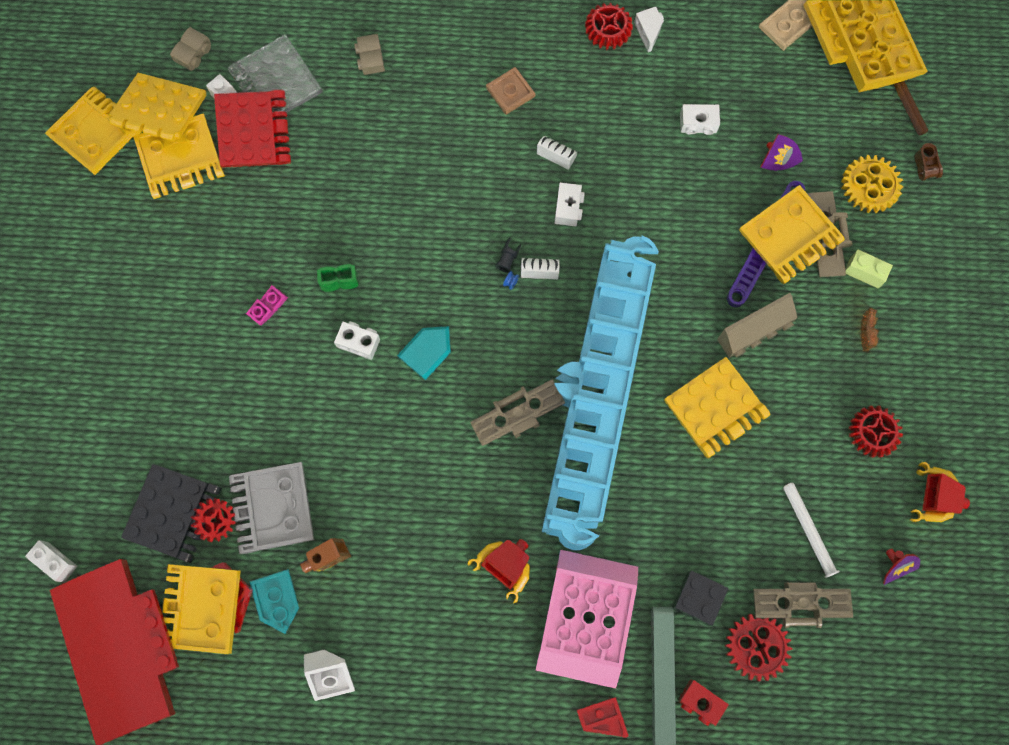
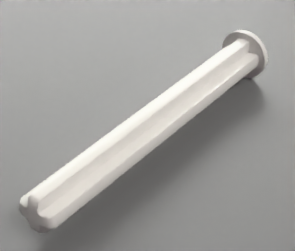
M789 483L785 485L783 489L826 574L824 577L827 578L839 573L840 571L836 570L795 484Z

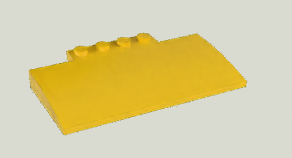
M808 0L804 3L803 6L829 64L846 62L859 92L895 84L928 72L895 0Z

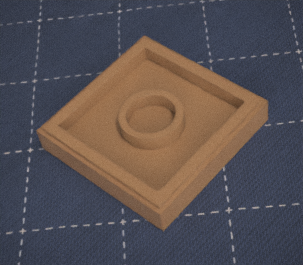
M516 67L486 84V89L505 115L535 97V92Z

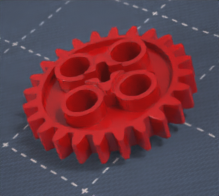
M748 614L747 621L744 617H741V624L734 622L736 629L729 628L732 636L725 637L730 641V644L724 645V647L730 648V651L726 653L727 656H732L729 664L736 663L734 670L742 669L740 676L744 677L748 673L749 680H752L755 676L756 681L761 682L763 676L765 681H769V674L773 678H777L775 671L783 673L781 666H788V663L784 661L785 658H791L787 651L792 650V648L786 644L791 639H785L784 637L788 631L781 632L783 625H775V618L768 621L769 618L754 619L752 614ZM761 627L766 631V636L763 639L758 636V630ZM749 631L752 632L753 638L749 635ZM743 637L747 638L749 642L748 647L745 649L740 645V640ZM757 644L762 645L760 651H755ZM771 646L776 649L774 657H770L768 654V649ZM753 656H757L759 659V664L756 667H753L750 662ZM763 656L768 660V664L765 663Z

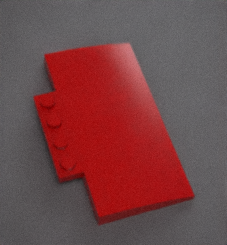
M119 559L51 589V597L95 744L102 745L175 715L163 674L179 668V664L155 590L137 594L127 560Z

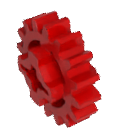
M214 498L213 501L212 499H206V504L200 502L201 508H194V511L197 513L196 516H191V519L195 520L191 527L197 528L194 533L197 535L201 534L200 539L205 540L207 538L209 542H212L213 539L219 542L221 540L220 536L227 538L226 532L233 531L230 525L236 523L231 520L235 516V513H230L233 507L226 506V501L222 500L220 502V499Z

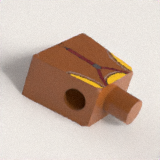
M331 538L306 553L308 559L301 562L300 566L304 573H308L311 570L314 572L324 571L350 558L351 555L343 539Z

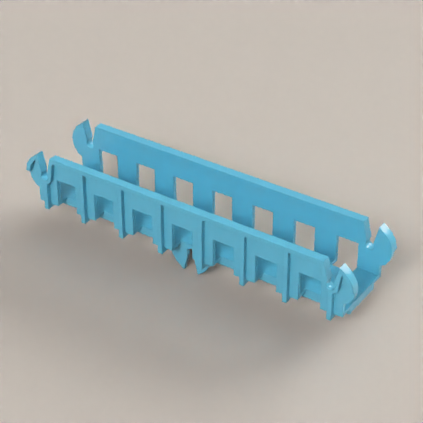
M644 236L631 237L626 239L625 242L611 240V244H605L579 362L564 364L557 370L562 374L555 378L562 382L554 383L565 401L563 406L569 409L542 532L559 537V542L572 551H580L587 548L599 537V535L587 529H597L598 522H603L656 267L655 263L642 257H636L634 254H658L659 252L655 244ZM590 349L610 353L612 355L610 356L590 351ZM582 386L602 389L604 392L601 394L583 390ZM578 422L596 426L595 433L573 428L574 423ZM566 459L587 463V472L565 468ZM558 497L580 501L578 513L556 508Z

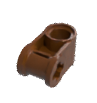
M931 143L924 144L914 156L919 179L925 181L927 178L932 177L941 178L943 168L937 148Z

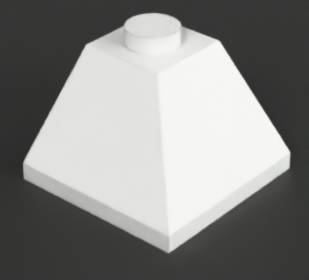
M325 650L304 655V673L315 701L355 691L345 659Z

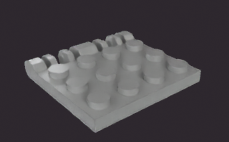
M302 462L229 476L230 485L245 483L232 486L230 488L231 492L236 493L246 490V496L236 497L232 500V504L247 502V505L233 508L235 522L250 520V523L237 525L236 531L251 529L252 534L237 538L238 543L253 541V543L238 546L239 554L253 553L255 551L314 540Z

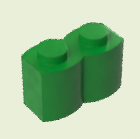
M344 264L336 268L322 267L317 270L318 284L322 291L332 292L339 288L353 289L359 286L358 274L354 265Z

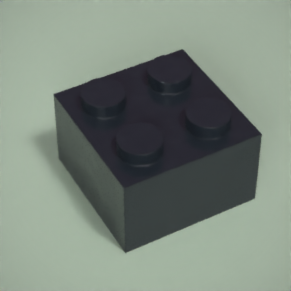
M691 570L687 572L672 607L674 610L707 626H713L729 588Z

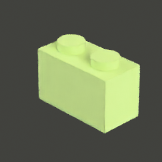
M857 250L851 256L845 270L846 274L879 288L886 282L893 265Z

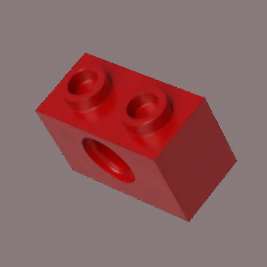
M691 679L678 698V701L682 703L680 706L682 709L690 714L692 711L698 714V720L707 726L709 724L716 726L729 705ZM701 698L706 700V707L703 710L697 707V702Z

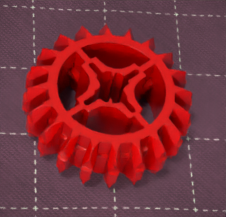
M603 2L602 7L597 5L587 15L585 22L586 35H588L589 40H593V45L599 44V48L606 46L605 48L608 50L609 46L613 49L616 48V45L621 47L631 36L633 29L632 17H629L630 14L625 12L624 7L619 8L618 4L612 6L611 2L606 6ZM617 22L621 24L623 29L619 28ZM595 23H597L599 25L598 27L601 28L600 31L596 28Z
M869 406L867 409L862 408L860 412L855 413V418H852L850 421L853 425L848 428L853 431V433L849 434V437L855 438L852 444L857 443L859 445L857 447L858 451L864 449L863 455H867L870 452V457L872 458L876 457V455L879 458L883 457L884 454L886 456L890 455L891 451L897 450L896 445L901 444L898 438L904 435L898 432L903 428V426H897L900 419L894 420L895 413L888 414V408L883 410L881 406H877L875 409L873 406ZM873 417L870 425L863 426L866 418ZM875 428L876 431H878L879 434L876 435V434H875L876 432H874L872 429ZM889 437L884 446H878L881 438Z

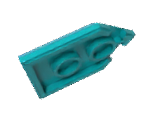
M449 326L422 328L397 357L426 380L451 353Z
M289 569L250 581L260 621L286 634L299 610Z

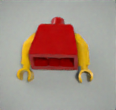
M921 462L918 465L925 469V471H916L919 476L929 473L922 511L926 512L921 513L919 510L910 511L911 513L915 512L918 514L917 519H910V521L917 522L925 519V521L944 522L953 518L954 514H961L963 509L969 507L970 500L964 497L966 488L958 482L951 471L937 467L930 468L926 462Z
M519 539L516 544L510 540H506L504 543L499 541L488 544L477 554L476 559L468 561V566L475 561L477 567L473 571L479 570L481 566L484 567L511 590L507 593L506 599H508L510 594L516 595V599L513 601V603H516L518 601V593L522 592L529 580L530 566L527 562L530 557L525 553L528 544L523 539Z

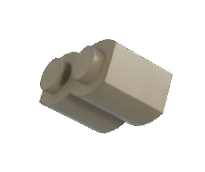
M189 27L181 40L173 48L170 56L174 62L192 71L200 65L201 57L210 51L211 42L207 36Z
M378 34L357 37V43L354 46L356 55L360 54V59H357L359 70H363L364 75L384 72Z

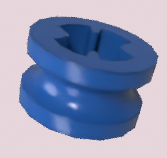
M510 271L503 286H509V289L512 290L519 279V275H514Z

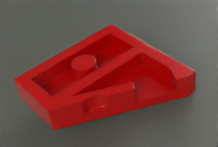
M616 697L576 710L583 731L625 738L629 737Z

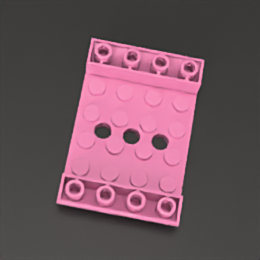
M560 550L536 670L616 688L622 669L636 595L638 567ZM566 607H571L574 610L575 615L572 619L564 617L563 611ZM588 611L592 612L595 616L591 624H587L583 619V615ZM606 616H611L614 619L615 624L612 628L604 626L603 620Z

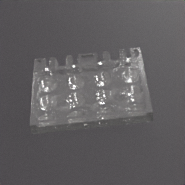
M286 34L228 67V71L235 81L243 80L239 83V88L243 90L242 93L268 92L273 90L285 91L286 99L284 101L286 106L272 108V113L275 111L287 113L323 92Z

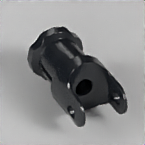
M508 238L501 251V258L495 264L498 270L506 273L511 271L510 267L513 260L517 258L522 245L519 244L516 251L512 250L508 246L511 238Z

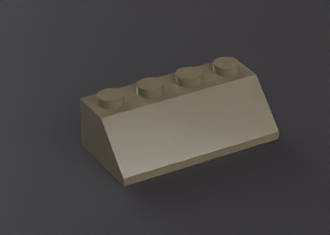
M791 293L786 294L723 330L717 340L728 358L734 355L737 358L746 352L745 349L751 346L753 349L762 343L761 340L766 337L769 340L778 334L777 331L781 329L786 331L794 326L793 322L797 319V314Z

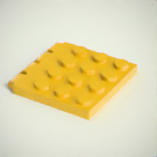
M137 73L110 112V124L122 128L125 126L126 129L142 132L143 130L145 134L156 137L160 135L161 138L174 141L184 133L205 99L206 90Z

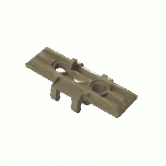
M833 191L807 193L832 223H836L839 220L840 233L845 239L832 249V256L826 254L821 256L819 254L820 259L817 260L819 277L845 276L846 270L842 248L852 246L846 221L848 215L846 212L836 213ZM823 239L819 240L824 248L828 247Z
M552 379L529 392H526L523 386L521 390L498 402L494 401L493 404L496 409L471 421L470 423L481 445L484 446L511 431L515 438L521 436L520 433L525 430L540 426L536 418L565 404L562 395L554 385V380ZM525 396L526 402L505 413L502 412L501 408ZM533 398H537L541 402L538 409L530 407V402ZM499 416L506 419V424L503 427H497L495 424V419Z
M785 582V589H753L755 618H782L784 628H789L790 626H816V628H821L822 618H853L851 589L817 588L814 582ZM779 598H785V609L779 607ZM820 598L827 599L829 603L827 609H822L819 606L818 600ZM791 611H813L814 618H791Z

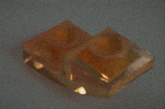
M869 308L864 313L861 324V342L863 351L866 352L873 347L875 348L879 341V337H877L879 330L874 328L878 319L875 317L877 310Z

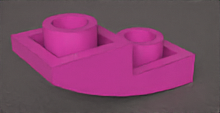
M271 285L261 299H257L246 314L256 323L262 325L282 306L288 297Z

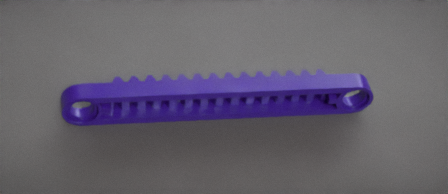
M792 181L787 185L781 198L790 192V188L800 185L805 191V186L800 181ZM754 248L751 250L727 294V302L732 307H741L745 303L766 265V262ZM739 293L742 296V300L740 302L734 301L732 294Z

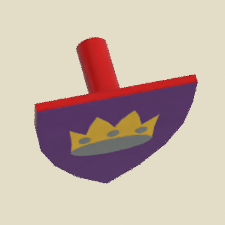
M777 134L774 142L767 143L766 147L769 151L760 167L774 171L785 170L803 161L802 153L792 139Z
M889 549L886 554L894 565L887 572L883 584L890 583L919 569L921 561L919 557L914 554L904 555L902 551H896L895 553L893 549Z

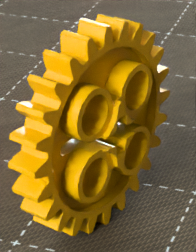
M867 155L865 159L861 156L858 160H853L851 165H848L843 173L844 177L841 182L845 184L841 189L847 190L844 196H850L848 202H855L853 207L859 205L860 211L866 208L867 213L872 209L877 213L879 210L884 212L886 208H891L898 201V197L902 194L900 190L903 188L899 184L903 179L897 178L900 172H894L896 166H889L891 161L884 163V157L879 161L877 160V155L872 159Z

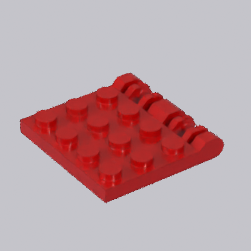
M284 90L214 94L221 168L291 163V155L287 154L290 152V148H275V143H286L289 141L288 136L274 137V135H286L289 133L288 121L280 119L286 118L287 113L284 111L272 113V108L286 106Z

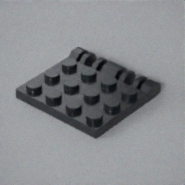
M152 464L121 538L191 563L194 555L181 550L182 548L193 552L197 550L195 546L185 544L187 536L195 540H201L200 535L189 532L190 528H194L191 527V524L195 523L191 516H196L197 514L194 508H201L199 503L202 502V499L214 500V497L205 494L206 491L219 496L222 488Z

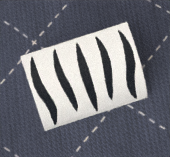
M543 136L537 144L538 155L568 170L577 156V151L547 136Z
M522 258L521 278L558 280L559 260Z

